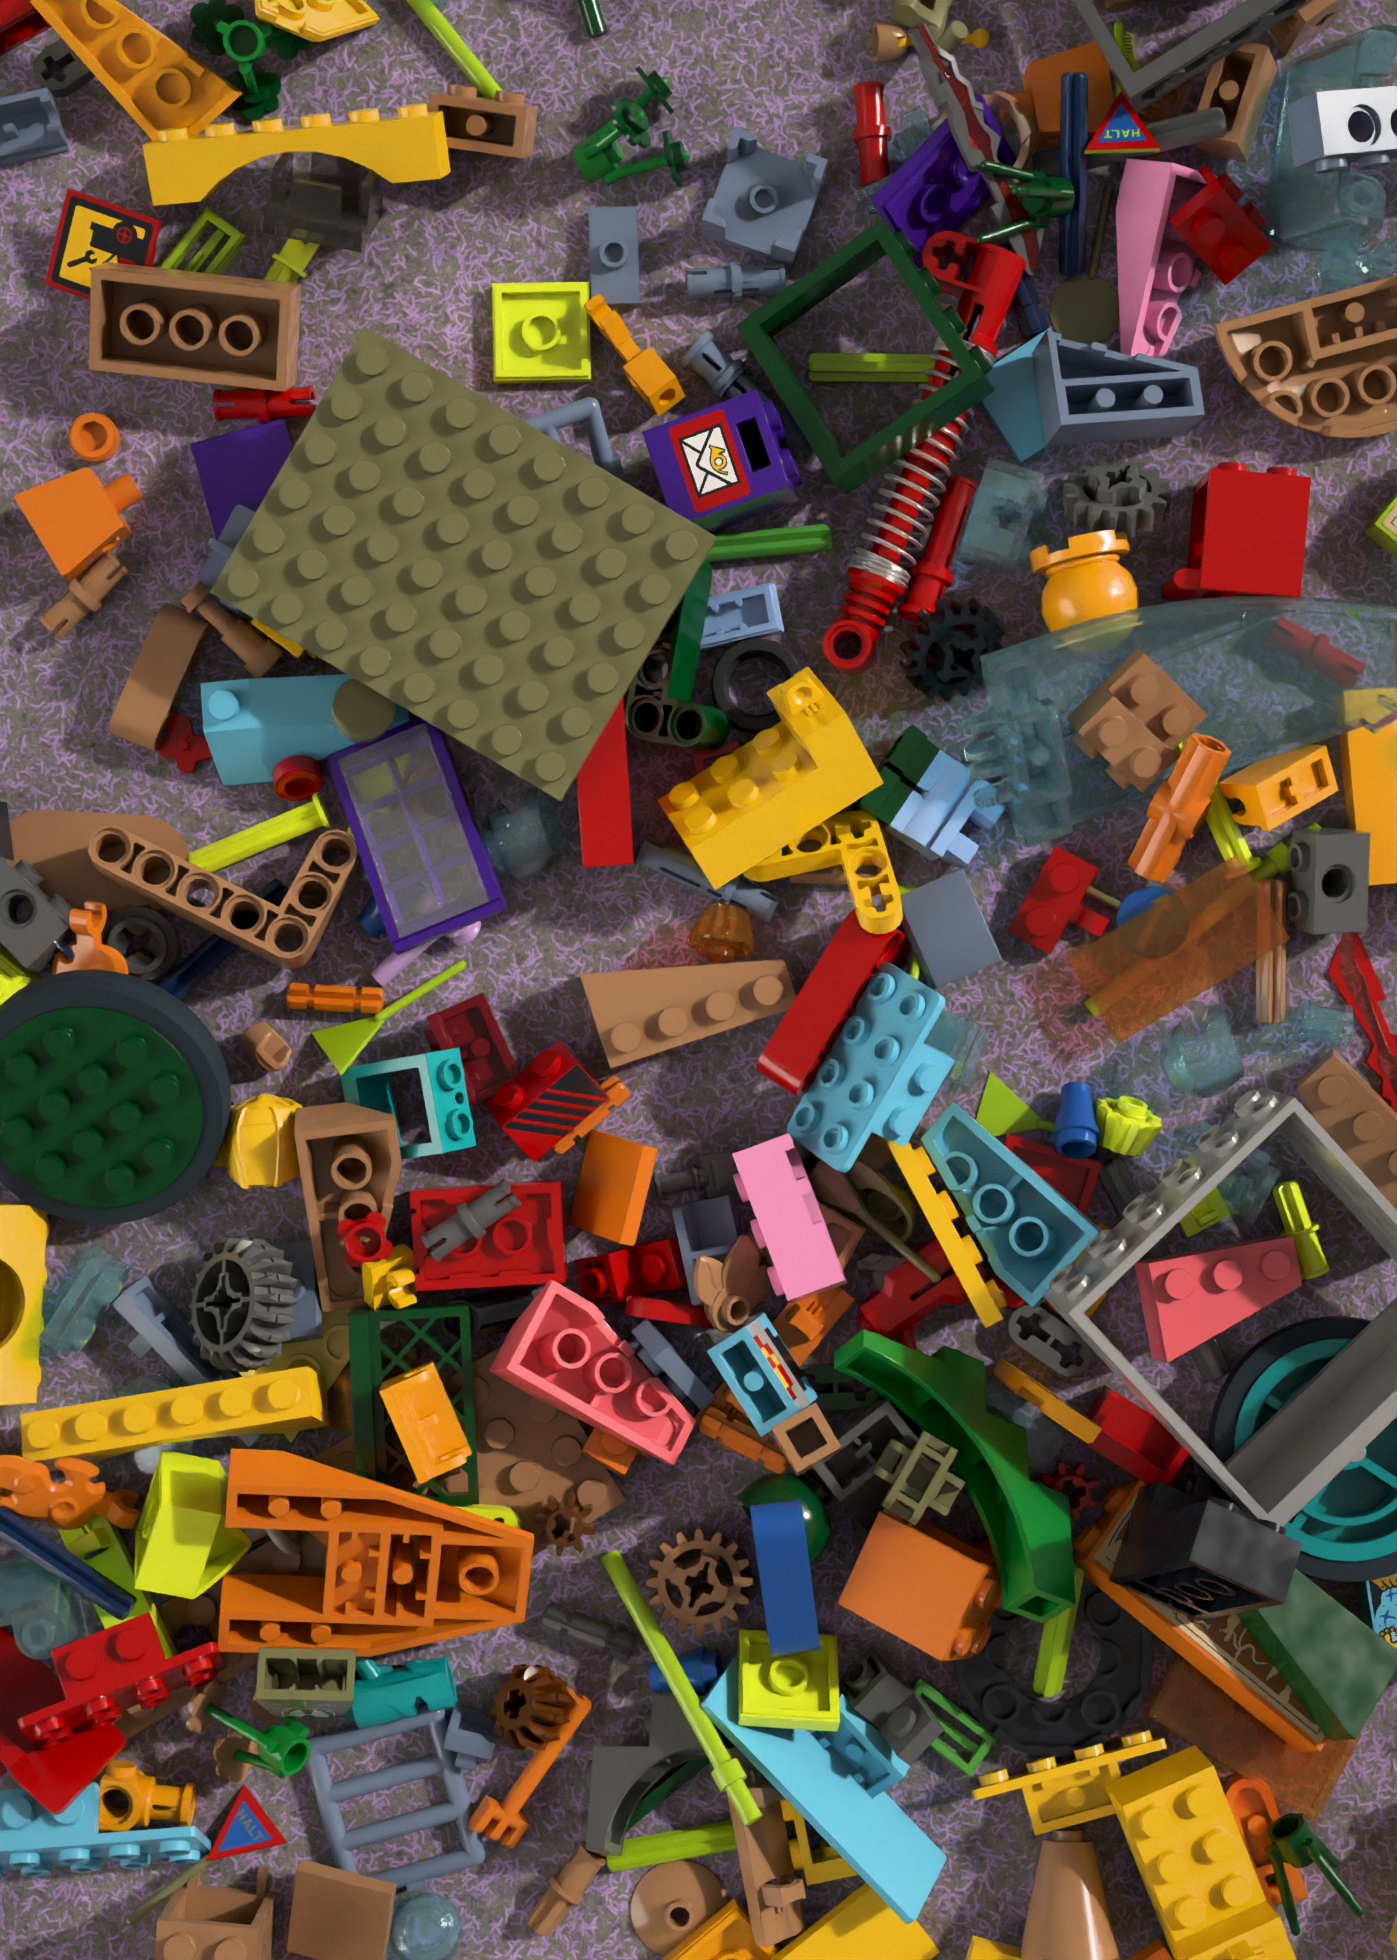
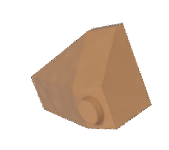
M347 1102L296 1108L294 1136L322 1312L368 1307L369 1305L364 1301L361 1266L352 1267L345 1262L344 1253L346 1247L344 1239L340 1238L337 1234V1226L343 1219L349 1218L355 1221L365 1218L371 1211H378L386 1219V1224L383 1228L386 1236L391 1219L396 1186L402 1167L396 1117L389 1113ZM368 1235L360 1237L362 1243H367L370 1240Z

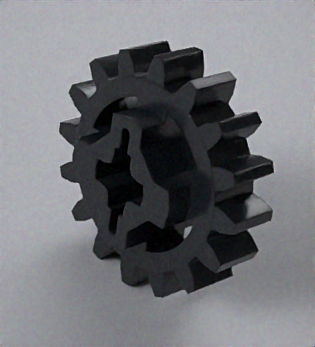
M954 595L950 606H947L941 599L935 600V611L931 614L921 609L918 614L922 622L918 626L907 625L905 629L912 636L911 641L899 644V649L906 655V657L899 661L900 667L907 673L905 677L917 691L921 690L930 699L938 693L944 701H949L953 690H958L963 697L967 696L970 683L974 681L977 685L982 686L985 682L981 674L985 670L995 671L997 669L996 664L991 660L992 656L1004 653V647L997 641L1005 635L1004 630L996 623L999 620L998 617L976 598L971 597L966 602L960 595ZM950 645L953 646L954 651L949 648Z

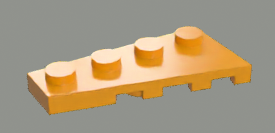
M117 0L30 1L152 140L158 139L157 130L175 127H186L188 136L198 135L204 129V126L209 125L243 93Z

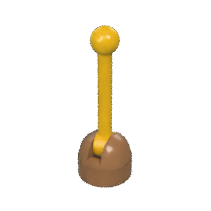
M875 21L873 23L872 50L874 62L898 60L904 55L908 46H914L902 25L894 21ZM978 28L973 33L968 34L961 44H973L976 48H984L990 42V34L986 29Z

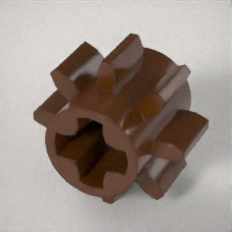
M574 1491L570 1492L567 1501L559 1503L553 1495L548 1496L547 1503L550 1513H536L534 1520L538 1524L546 1525V1530L539 1536V1544L550 1540L553 1544L557 1545L556 1556L559 1557L563 1553L564 1547L572 1545L579 1553L583 1552L582 1533L594 1535L597 1528L594 1524L585 1522V1517L592 1512L593 1505L586 1504L581 1508L574 1502ZM559 1514H562L565 1519H570L573 1516L577 1519L573 1533H569L566 1528L560 1530L555 1528Z

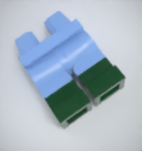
M911 725L901 732L878 766L880 769L877 771L884 783L855 801L851 808L855 811H864L876 817L881 828L919 851L921 855L930 861L941 858L958 868H964L969 864L979 845L959 832L967 819L988 831L995 825L1005 808L992 795L986 792L991 785L980 776H976L966 766L948 756L928 741L926 734L914 725Z

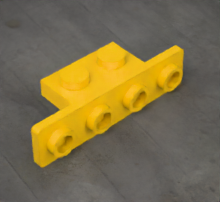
M1150 1730L1131 1733L1121 1737L1123 1746L1104 1751L1102 1743L1090 1747L1073 1750L1075 1759L1056 1764L1054 1756L1027 1762L1025 1764L1028 1772L1009 1777L1007 1769L979 1775L980 1785L970 1787L973 1799L979 1800L1021 1788L1033 1832L1036 1836L1116 1814L1105 1785L1122 1778L1117 1762L1166 1749L1165 1739L1161 1736L1152 1738Z

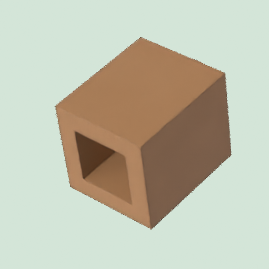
M816 1402L771 1428L775 1440L796 1477L841 1450V1445Z

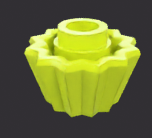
M1120 1096L1116 1100L1106 1097L1104 1100L1098 1099L1096 1101V1119L1101 1134L1100 1144L1112 1152L1125 1156L1135 1157L1145 1150L1162 1129L1161 1118L1153 1115L1152 1111L1147 1110L1148 1105L1134 1097Z

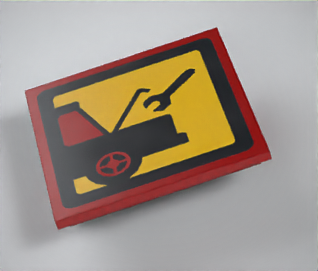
M67 188L45 284L90 300L91 268L105 262L152 267L157 250L155 246L162 221Z

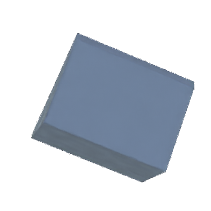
M964 869L957 870L901 895L903 911L901 924L925 980L931 989H937L1002 961L1003 958Z

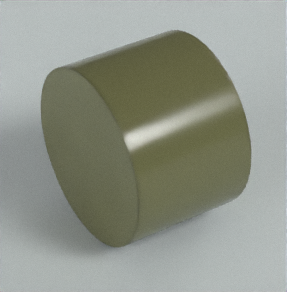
M351 678L344 682L336 691L331 706V718L336 730L347 740L355 743H370L378 740L388 731L395 716L396 705L395 702L355 678Z

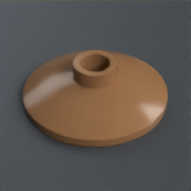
M684 1859L661 1863L647 1871L635 1887L631 1900L633 1926L647 1947L660 1955L666 1956L728 1903V1897L719 1878L702 1864ZM676 1907H683L688 1911L689 1916L684 1921H675L670 1915L671 1911Z

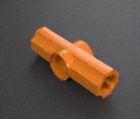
M1196 732L1186 741L1170 777H1167L1162 782L1146 813L1149 820L1127 862L1138 875L1148 880L1164 883L1172 874V870L1178 862L1187 840L1192 839L1206 817L1212 803L1209 797L1232 754V751L1223 742L1209 735H1201Z

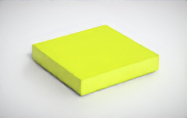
M590 282L492 283L494 384L591 382V320L584 306L590 300Z
M739 1629L737 1638L738 1725L838 1732L840 1706L837 1635L819 1634L821 1650L771 1657L767 1631Z

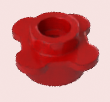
M371 1211L365 1218L355 1221L346 1218L338 1224L337 1234L340 1238L344 1239L346 1247L344 1260L348 1265L359 1267L363 1262H372L378 1258L383 1260L391 1255L393 1245L391 1241L386 1239L383 1229L386 1219L380 1212ZM368 1235L370 1240L367 1243H362L360 1237Z

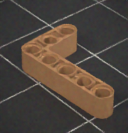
M114 825L103 826L90 836L88 842V854L98 874L106 880L288 970L304 966L312 957L359 869L358 849L354 838L341 830H329L321 834L315 841L282 903L278 907L121 827ZM110 845H121L126 848L124 856L116 862L109 863L103 861L101 854ZM332 849H342L350 855L349 860L345 864L335 867L325 863L323 858ZM154 867H164L170 871L167 880L158 885L148 884L144 879L147 872ZM208 889L215 895L210 904L205 907H195L188 903L189 897L194 891ZM309 891H319L327 897L326 902L317 909L305 908L300 904V899ZM242 911H251L259 916L255 926L246 930L236 928L232 925L234 917ZM286 933H295L303 938L302 945L293 952L281 951L277 948L276 944L278 939Z

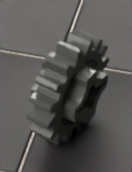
M1119 459L1116 465H1109L1105 460H1099L1098 465L1095 467L1084 464L1081 465L1080 474L1071 472L1068 475V483L1063 485L1062 506H1064V516L1073 517V526L1089 525V533L1114 530L1115 535H1117V532L1124 531L1129 537H1135V530L1142 529L1151 532L1153 531L1154 523L1163 524L1165 522L1166 513H1170L1172 490H1169L1168 479H1159L1160 471L1158 469L1144 471V463L1142 462L1134 464L1125 462L1124 459Z

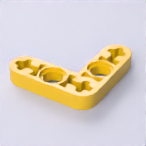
M861 810L833 815L784 846L783 848L787 847L788 855L783 856L781 848L743 872L744 876L752 881L765 882L842 864L858 922L863 929L874 934H886L895 930L903 919L901 895L876 817ZM861 832L863 837L855 838L853 833ZM836 836L837 844L832 845L831 837ZM806 840H816L822 843V846L813 852L806 853L797 849V846ZM865 865H874L882 869L877 876L872 878H863L855 874L860 867ZM880 894L882 906L886 911L876 912V909L873 907L872 896Z

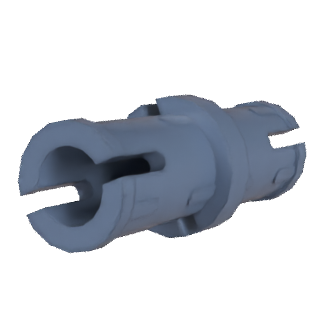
M735 261L729 262L728 266L686 268L685 287L687 301L707 298H730L731 302L742 301V297L778 295L786 289L784 263L740 266V262Z

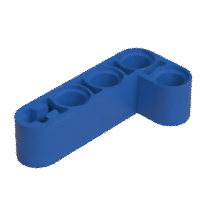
M801 1499L750 1506L771 1657L821 1650Z

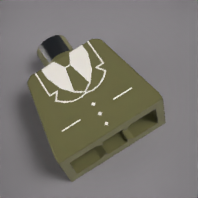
M259 1648L255 1700L275 1716L345 1717L353 1704L356 1650Z

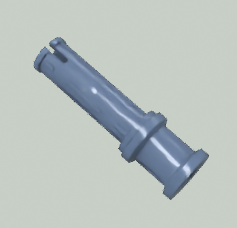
M706 331L687 351L680 365L684 369H693L712 386L711 393L716 397L724 398L727 396L729 399L745 394L735 387L736 384H739L746 393L757 389L764 402L772 400L775 408L780 413L787 433V438L779 440V442L785 448H789L791 455L795 457L808 441L790 412L745 373L747 368L740 358L732 359L713 342L714 335ZM708 357L721 370L717 371L704 358Z

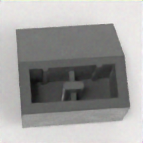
M882 1395L878 1397L876 1402L862 1409L833 1432L841 1445L840 1452L813 1467L840 1503L867 1532L871 1530L879 1511H883L884 1507L880 1504L891 1487L890 1483L871 1473L891 1438L911 1450L919 1438L893 1403ZM921 1453V1455L939 1465L938 1462ZM901 1455L900 1458L898 1459V1461H897L896 1465L894 1466V1468H893L891 1474H893V1472L895 1471L897 1465L899 1464L901 1458L903 1457L902 1455Z

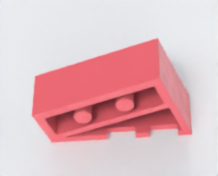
M1271 1235L1165 1255L1163 1257L1139 1260L1134 1264L1151 1356L1154 1360L1166 1363L1302 1286L1293 1236Z

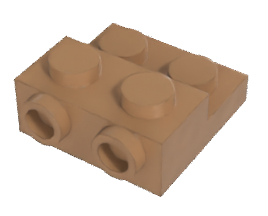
M1138 647L1067 717V720L1078 732L1072 740L1087 756L1093 760L1100 753L1110 762L1104 770L1122 789L1126 790L1133 784L1143 793L1178 759L1172 751L1208 715Z

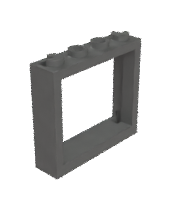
M1247 0L1136 72L1132 71L1092 1H1069L1133 110L1137 113L1313 0Z

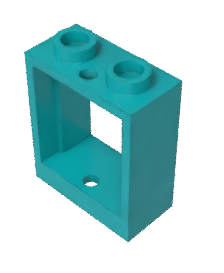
M459 1047L347 1067V1070L341 1076L345 1102L395 1115L402 1159L447 1153L476 1146L473 1119L470 1112ZM419 1068L431 1141L402 1145L389 1072ZM456 1095L458 1096V1103L455 1100Z

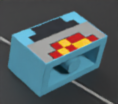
M765 1313L707 1350L710 1358L761 1437L770 1432L772 1427L805 1409L818 1398Z

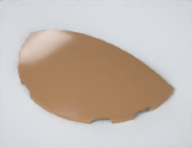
M1397 275L1213 325L1219 348L1236 380L1260 403L1262 408L1293 427L1298 426L1320 433L1322 436L1337 438L1371 437L1397 430Z

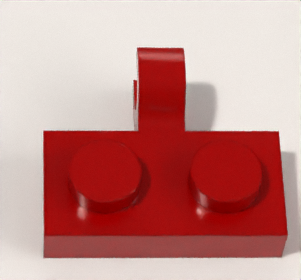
M1055 845L1007 931L1050 955L1070 921L1101 937L1110 920L1080 904L1099 869Z

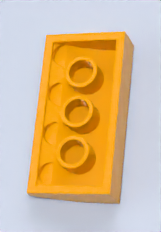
M1397 686L1342 690L1335 694L1347 828L1370 833L1368 887L1397 884Z

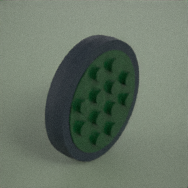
M74 970L47 976L23 987L0 1005V1182L8 1190L30 1205L64 1219L82 1223L118 1224L136 1221L162 1212L183 1199L200 1183L216 1160L227 1133L231 1109V1087L227 1066L218 1044L201 1019L188 1006L172 994L148 981L131 975L105 970Z

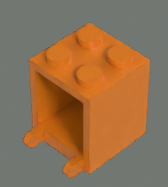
M895 1499L896 1502L913 1511V1509ZM928 1506L916 1525L884 1507L883 1511H879L837 1604L940 1661L969 1659L973 1657L974 1653L978 1655L984 1649L991 1634V1627L987 1625L995 1607L998 1609L1002 1607L1001 1586L995 1557L925 1521L931 1509Z

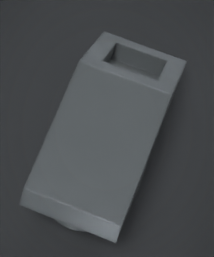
M872 1647L859 1660L853 1662L847 1669L846 1674L839 1680V1686L852 1707L881 1730L897 1757L909 1766L944 1731V1728L927 1703Z

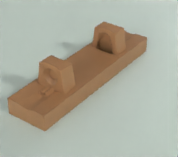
M731 1742L724 1746L731 1759L737 1758L747 1775V1778L743 1781L762 1814L759 1820L744 1826L727 1794L755 1945L767 1948L805 1931L800 1899H806L803 1879L795 1877L788 1835L780 1800H786V1798ZM776 1878L777 1885L765 1884Z

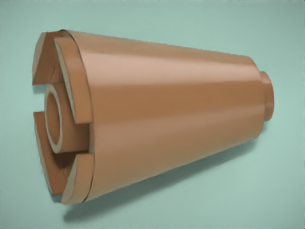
M1054 1830L1053 1839H1043L1020 1947L1022 1960H1120L1093 1841L1083 1839L1082 1830Z

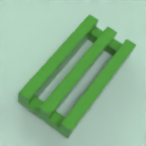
M918 1676L913 1683L912 1689L919 1696L923 1693L983 1738V1741L978 1745L931 1709L944 1728L943 1732L970 1751L972 1755L967 1761L938 1738L929 1747L970 1777L998 1739L991 1735L990 1731L978 1719L921 1676Z

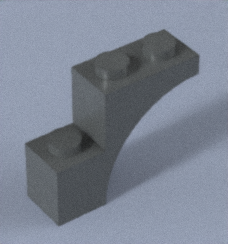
M652 1696V1709L647 1711L645 1717V1734L649 1740V1747L593 1746L592 1760L588 1761L585 1771L586 1786L590 1790L588 1811L583 1815L581 1832L583 1840L586 1842V1850L603 1856H622L627 1827L645 1793L663 1775L675 1767L707 1756L675 1696ZM698 1696L700 1702H702L705 1696ZM713 1724L719 1737L723 1741V1733L717 1728V1726Z

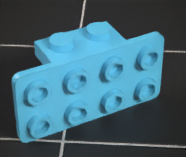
M889 962L881 963V969L875 971V975L870 979L855 1006L857 1008L856 1011L851 1013L849 1019L844 1024L843 1029L832 1046L831 1053L827 1055L824 1063L820 1066L815 1080L803 1096L787 1125V1133H790L792 1138L833 1169L842 1173H846L851 1169L871 1133H875L905 1147L955 1062L953 1058L944 1052L924 1043L945 1006V998Z

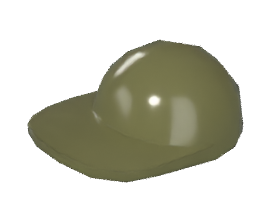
M857 1158L851 1169L846 1172L849 1180L868 1212L904 1242L912 1235L917 1223V1205L910 1190L896 1180L886 1178L872 1165ZM836 1207L844 1217L867 1229L864 1235L866 1239L878 1244L890 1245L856 1214Z

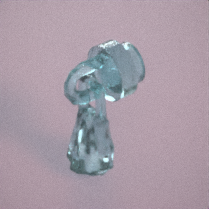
M1397 236L1391 239H1384L1378 245L1358 257L1346 246H1335L1326 251L1321 256L1318 267L1322 291L1324 293H1331L1373 277L1397 274ZM1359 266L1363 273L1358 274Z

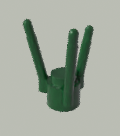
M988 160L981 161L980 168L982 170L1028 183L1023 186H1013L1011 192L1015 196H1022L1023 206L1031 214L1028 218L976 236L975 241L980 245L1031 228H1045L1048 226L1050 218H1063L1067 216L1075 202L1073 185L1064 177H1046L1043 171H1028Z
M1290 1813L1274 1821L1268 1830V1837L1272 1844L1268 1845L1264 1852L1274 1869L1291 1934L1298 1936L1300 1934V1926L1284 1862L1291 1864L1294 1868H1304L1314 1862L1354 1914L1357 1916L1363 1915V1907L1333 1869L1338 1867L1339 1861L1309 1828L1303 1816L1297 1813Z

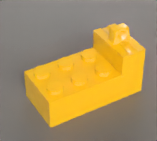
M808 666L794 674L792 678L766 692L782 720L772 728L759 732L753 740L731 754L720 757L712 766L687 782L676 785L668 794L657 800L714 890L725 885L884 783L846 712Z
M1196 1745L1105 1785L1174 1960H1297L1280 1916L1266 1901L1215 1767Z

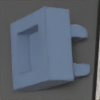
M458 1704L453 1708L443 1749L458 1752L455 1762L456 1768L474 1772L477 1757L492 1760L498 1735L492 1733L496 1720L487 1715L488 1711Z

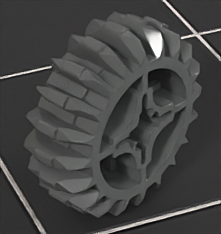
M238 1236L236 1238H228L223 1243H216L212 1253L204 1254V1267L195 1269L197 1281L195 1286L189 1287L193 1296L192 1303L186 1308L191 1310L192 1319L187 1327L195 1331L192 1345L200 1347L201 1358L209 1360L212 1366L235 1372L257 1370L261 1366H269L272 1357L282 1354L281 1342L291 1340L288 1329L290 1323L297 1321L293 1315V1308L300 1301L294 1297L293 1290L299 1280L290 1277L293 1263L284 1260V1250L273 1246V1243L266 1242L264 1239Z

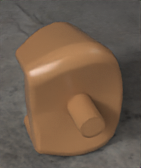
M266 1021L250 1026L241 1035L240 1042L244 1052L264 1069L276 1072L282 1070L288 1063L292 1049Z

